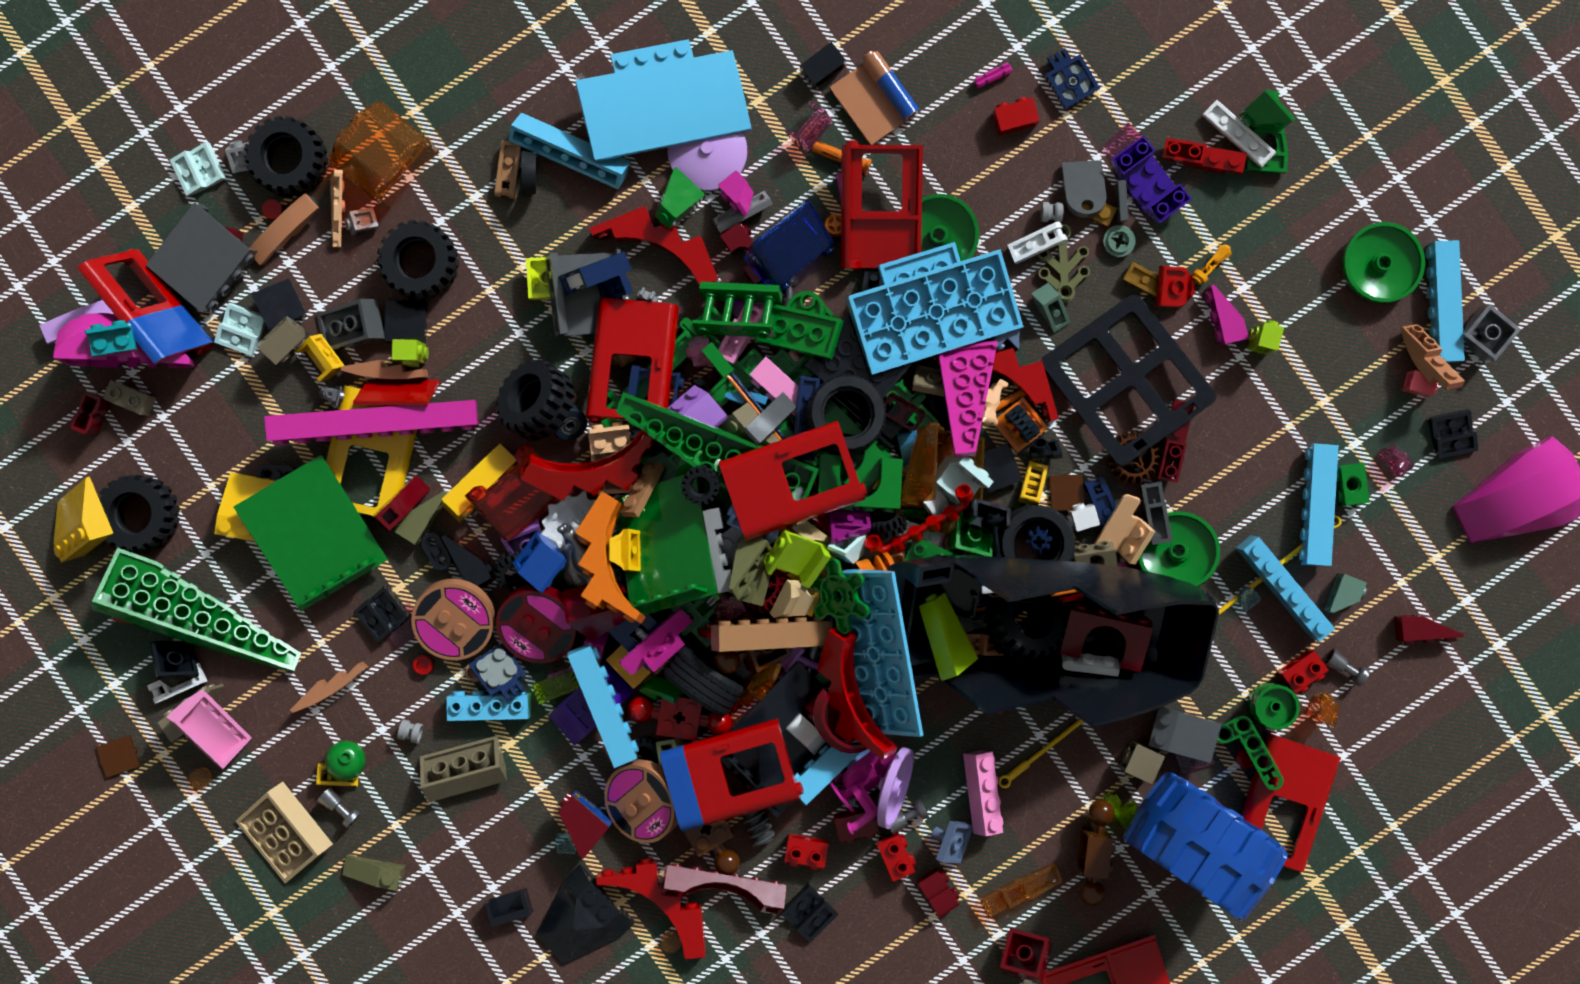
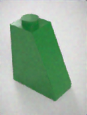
M675 167L667 180L655 217L668 229H671L699 206L705 194Z

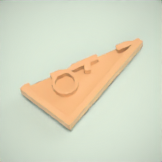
M334 170L330 177L332 247L341 248L342 212H345V200H342V192H344L343 170Z

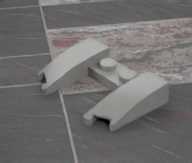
M721 508L704 510L703 516L718 593L730 591L732 569L725 568V566H728V561L721 547L724 545L722 533L718 531V529L725 528Z

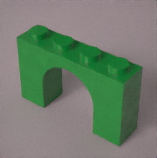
M835 405L824 416L826 424L838 420L844 435L853 437L860 434L864 429L857 420L853 422L848 417L850 413L842 405L840 407ZM877 441L863 451V461L856 470L859 483H864L866 489L879 477V459L892 458L885 449L881 451L876 446L878 444ZM820 449L814 450L813 453L815 454ZM849 478L843 483L844 485L849 482Z
M818 455L819 470L817 473L816 494L842 486L840 482L841 455ZM880 458L876 489L869 496L865 497V500L843 507L841 510H854V507H862V511L874 512V508H882V512L894 513L895 509H900L903 459Z

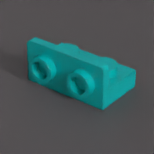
M125 320L114 321L111 326L105 327L103 324L91 325L90 329L84 330L85 334L88 335L91 355L93 357L137 350L133 327L130 323H125Z

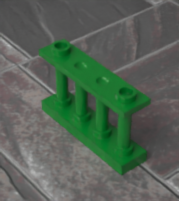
M700 282L699 289L703 299L706 301L702 320L692 321L696 334L703 336H748L762 339L775 338L776 333L773 324H769L773 304L782 303L783 296L780 285ZM715 300H725L721 321H710ZM734 301H745L741 322H730ZM754 302H765L761 323H749Z

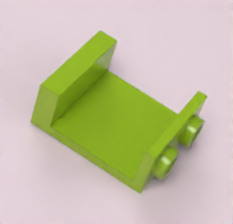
M784 530L780 537L776 539L770 552L765 555L763 562L767 574L771 575L778 568L798 575L802 586L810 588L831 556L825 544Z

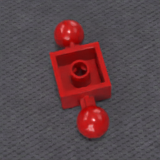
M682 695L674 704L662 698L661 707L652 706L651 702L644 697H637L631 700L627 707L629 718L636 723L646 722L650 718L658 719L656 735L696 741L699 726L708 727V730L717 736L728 733L733 725L729 714L719 716L713 712L710 715L701 714L702 706L686 695ZM679 712H682V716H684L685 719L679 721L678 718L675 717V715H677Z

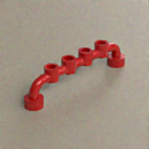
M967 484L958 486L955 490V495L960 501L959 504L945 507L943 513L927 517L925 523L909 527L907 533L897 537L893 536L890 542L883 545L878 535L868 536L864 542L867 550L871 553L880 554L893 549L895 552H901L905 549L904 543L907 541H921L923 538L922 533L925 531H939L941 528L940 523L943 521H957L959 518L958 513L967 508L973 497L971 487Z

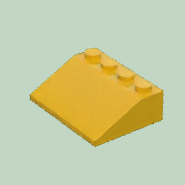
M231 472L217 513L214 534L255 542L233 506L276 482V480Z
M90 476L83 479L57 502L54 553L61 563L85 556L113 534Z

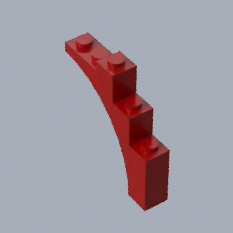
M641 430L631 442L610 456L579 464L547 461L530 454L520 470V479L562 501L565 500L567 495L570 496L573 493L575 486L596 496L599 490L602 491L605 488L607 481L628 491L630 486H633L639 478L637 466L642 460V454L645 449L648 450L651 447L653 438Z
M835 627L828 630L817 667L819 673L832 681L828 692L830 695L828 703L834 709L841 712L835 733L849 743L857 740L861 745L884 760L895 754L898 746L875 724L860 696L854 670V647L857 635L852 631L843 635Z
M652 857L641 858V861L637 862L635 870H633V867L621 868V871L603 869L601 873H598L596 876L597 885H613L627 888L644 895L657 904L676 928L682 943L685 959L705 958L706 945L702 904L687 902L682 906L680 898L661 895L662 883L659 880L658 859L653 860Z

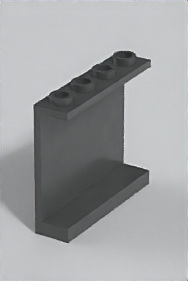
M193 203L147 262L146 266L200 312H212L217 308L220 298L229 293L232 283L242 276L243 269L254 261V255L258 251L255 248H248L207 213L209 209L203 204Z
M616 249L612 253L558 256V253H549L545 257L555 337L595 334L599 299L603 298L598 284L566 295L558 276L621 253L620 249ZM627 294L616 299L629 300V296Z

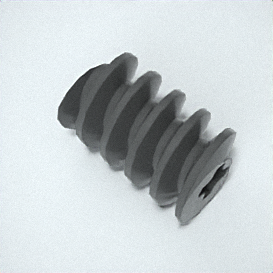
M765 809L741 815V817L747 816L743 824H750L746 831H753V834L749 837V839H756V842L752 844L753 847L766 844L774 839L772 837L775 835V832L769 830L772 825L771 823H766L769 817L763 815L766 812Z

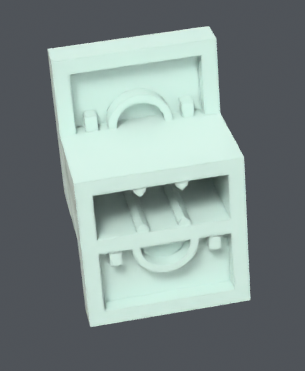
M945 456L934 474L923 475L920 479V482L930 491L934 492L938 488L952 506L960 503L955 495V490L958 486L962 484L969 485L974 496L980 487L989 488L994 481L988 477L989 474L985 470L977 468L974 465V461L968 456L957 458Z

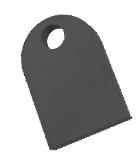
M1102 160L1062 162L1061 174L1064 197L1069 211L1082 218H1091L1098 215L1103 210L1107 198ZM1089 204L1092 209L1085 210L1082 208V205Z

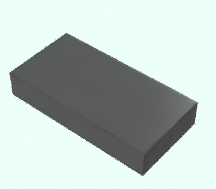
M1118 180L1114 184L1115 206L1117 208L1116 222L1117 224H1124L1128 220L1127 188L1125 180Z

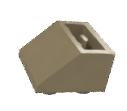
M286 316L257 344V348L275 365L278 362L283 363L291 355L289 352L294 347L298 349L305 342L303 339L305 337V330L301 325Z

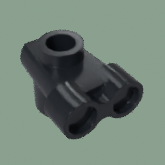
M1036 438L1032 441V446H1029L1031 460L1044 462L1050 458H1053V460L1063 458L1058 439L1048 442L1044 438Z

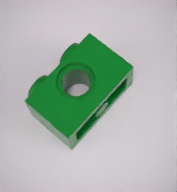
M1365 463L1337 466L1336 501L1339 502V506L1370 503ZM1349 479L1353 483V487L1351 490H1349L1346 485Z

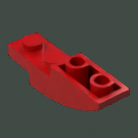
M1166 138L1162 158L1216 173H1222L1223 171L1243 175L1247 153L1207 147V144Z

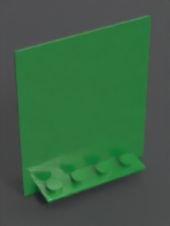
M322 455L233 506L300 611L305 610L323 598L326 599L328 595L345 587L350 582L388 560Z
M684 475L656 484L639 517H624L620 513L617 519L620 524L626 527L625 529L640 530L641 571L631 572L624 570L629 602L643 615L671 607H678V605L688 602L697 603L698 599L715 595L718 592L704 522L703 507L698 505V503L692 504L691 500L687 501L685 494H682L681 483ZM698 478L693 481V488L700 493ZM630 493L614 499L624 505Z

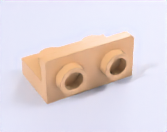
M624 422L612 423V427L604 428V424L593 425L592 429L588 430L591 455L617 452L631 442L629 425H624Z

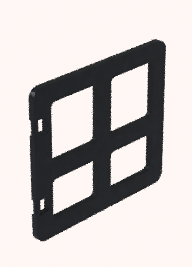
M1132 294L1042 358L1046 373L1119 466H1125L1209 407L1217 398L1216 392L1141 297L1136 294ZM1129 313L1135 314L1159 345V348L1138 363H1134L1108 330ZM1095 339L1120 369L1121 375L1090 397L1085 398L1061 368L1060 362ZM1166 360L1172 361L1196 392L1194 397L1176 410L1168 408L1145 378L1147 373ZM1132 386L1158 418V422L1123 446L1097 415L1096 410L1126 388ZM1193 403L1197 409L1187 414L1184 409ZM1142 439L1146 445L1137 451L1133 445Z

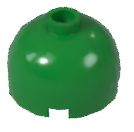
M348 740L339 741L327 751L324 759L325 768L333 779L347 782L359 777L364 771L366 756L362 747L357 743Z

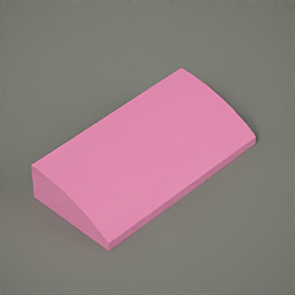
M204 690L186 699L166 717L210 760L222 769L252 738Z

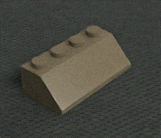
M498 736L420 756V785L428 802L507 781L506 764Z

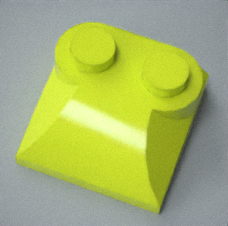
M545 257L526 258L528 299L550 300Z

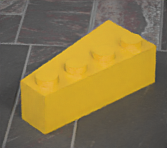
M499 444L441 499L443 508L461 523L473 512L478 504L484 501L492 490H496L502 484V480L506 475L510 476L516 471L517 459Z

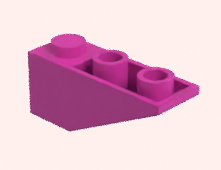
M1215 285L1207 287L1205 298L1207 303H1210V319L1212 323H1215L1216 330L1214 335L1220 346L1249 339L1244 318Z

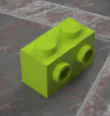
M1266 320V322L1254 326L1248 332L1249 339L1247 340H1249L1247 350L1264 355L1278 351L1284 327L1278 326L1279 323L1272 320Z
M392 339V360L402 365H407V367H419V364H426V359L429 357V349L426 347V344L418 340Z

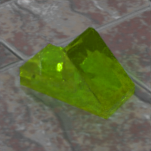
M1108 791L1102 797L1112 804L1115 811L1114 816L1123 830L1126 831L1135 815L1137 803L1131 800L1120 807L1123 804L1116 794L1113 796Z

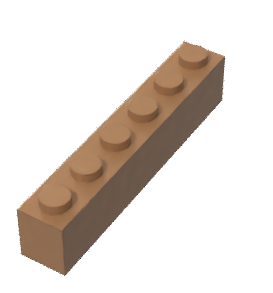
M795 617L792 622H788V618H776V622L769 623V619H757V623L751 624L750 620H738V624H731V621H718V625H711V651L726 652L824 646L828 630L833 629V621L825 620V618L821 620L817 617H813V621H807V617Z

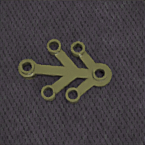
M1061 224V230L1065 232L1068 239L1071 235V228L1067 224ZM1067 242L1058 245L1059 262L1049 254V250L1045 251L1046 257H1041L1040 254L1036 255L1039 260H1044L1060 274L1059 282L1050 274L1048 268L1042 267L1038 271L1037 276L1040 280L1047 281L1060 294L1063 303L1069 302L1074 298V288L1083 278L1088 277L1090 274L1089 267L1081 266L1077 270V275L1069 282V272L1081 259L1088 256L1089 249L1086 246H1080L1076 250V254L1068 262ZM1084 249L1086 251V255L1082 256L1079 253V250ZM1085 269L1087 271V274L1082 275L1080 273V270ZM1042 270L1046 271L1047 277H1042L1040 272ZM1063 289L1068 291L1067 296L1061 294Z

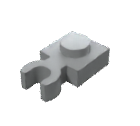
M644 287L639 290L636 297L638 301L658 302V297L655 296L656 293L654 291L652 293L648 292Z

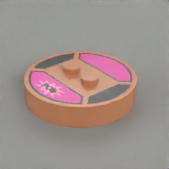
M461 579L441 580L425 589L417 600L411 618L413 633L419 644L436 657L446 660L466 659L476 655L488 643L495 626V610L488 595L477 585Z
M634 760L617 769L609 777L604 793L605 806L611 821L623 835L636 842L653 843L662 839L676 828L678 821L663 767L648 760Z

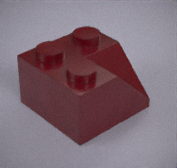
M1010 928L1000 969L1005 974L1043 984L1053 945L1050 938Z

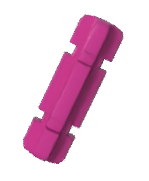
M1009 63L1002 64L1000 68L996 67L984 73L983 76L976 77L974 83L980 89L986 83L990 84L1002 78L1003 75L1011 74L1012 68Z

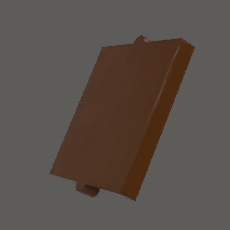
M1064 473L1062 476H1049L1051 508L1057 511L1066 510L1068 512V510L1073 509V505L1084 503L1085 505L1083 474L1068 475Z
M131 735L96 746L100 758L99 764H102L106 778L141 766L137 755L138 749L135 748Z

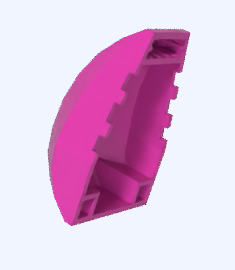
M110 313L85 314L70 320L58 331L53 356L54 359L68 366L120 368V364H128L129 368H138V364H148L149 368H158V364H167V368H194L195 362L186 352L165 358L158 364H154L137 342V350L93 357L91 355L88 335L85 334L84 330L90 329L91 325L103 324L105 327L111 326L114 321H119L114 314Z
M1550 436L1513 454L1506 463L1500 465L1493 474L1480 482V485L1467 493L1452 508L1470 543L1563 526L1580 516V467L1573 453L1553 436Z

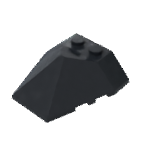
M581 864L565 878L536 934L542 943L563 964L621 937L636 922L622 907L618 909L592 882L594 878Z

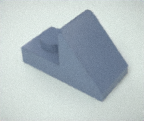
M1019 329L998 335L993 340L998 341L996 352H999L1006 345L1004 341L1014 348L1015 351H1018Z

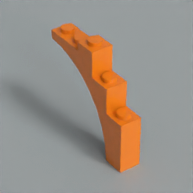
M601 492L575 532L581 537L579 541L588 546L578 565L584 568L582 570L584 574L592 578L581 596L586 599L585 604L593 609H596L598 606L602 610L607 607L615 613L620 610L625 613L623 618L631 623H634L636 620L642 624L645 616L636 610L623 595L616 582L612 562L609 560V539L612 538L616 521L623 505L618 500Z

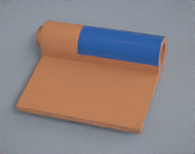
M878 51L868 52L863 57L864 61L861 66L829 87L870 145L878 142L920 111V108Z

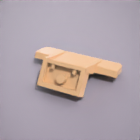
M1125 494L1120 499L1094 544L1100 541H1112L1116 552H1119L1129 564L1135 565L1155 534V531L1142 518L1133 515L1141 500L1138 497ZM1093 556L1091 559L1095 560L1099 556Z

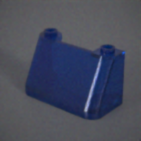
M806 200L758 237L749 246L743 259L766 285H780L781 292H784L790 287V280L817 257L829 256L835 250L833 248L835 242L815 207L809 200Z

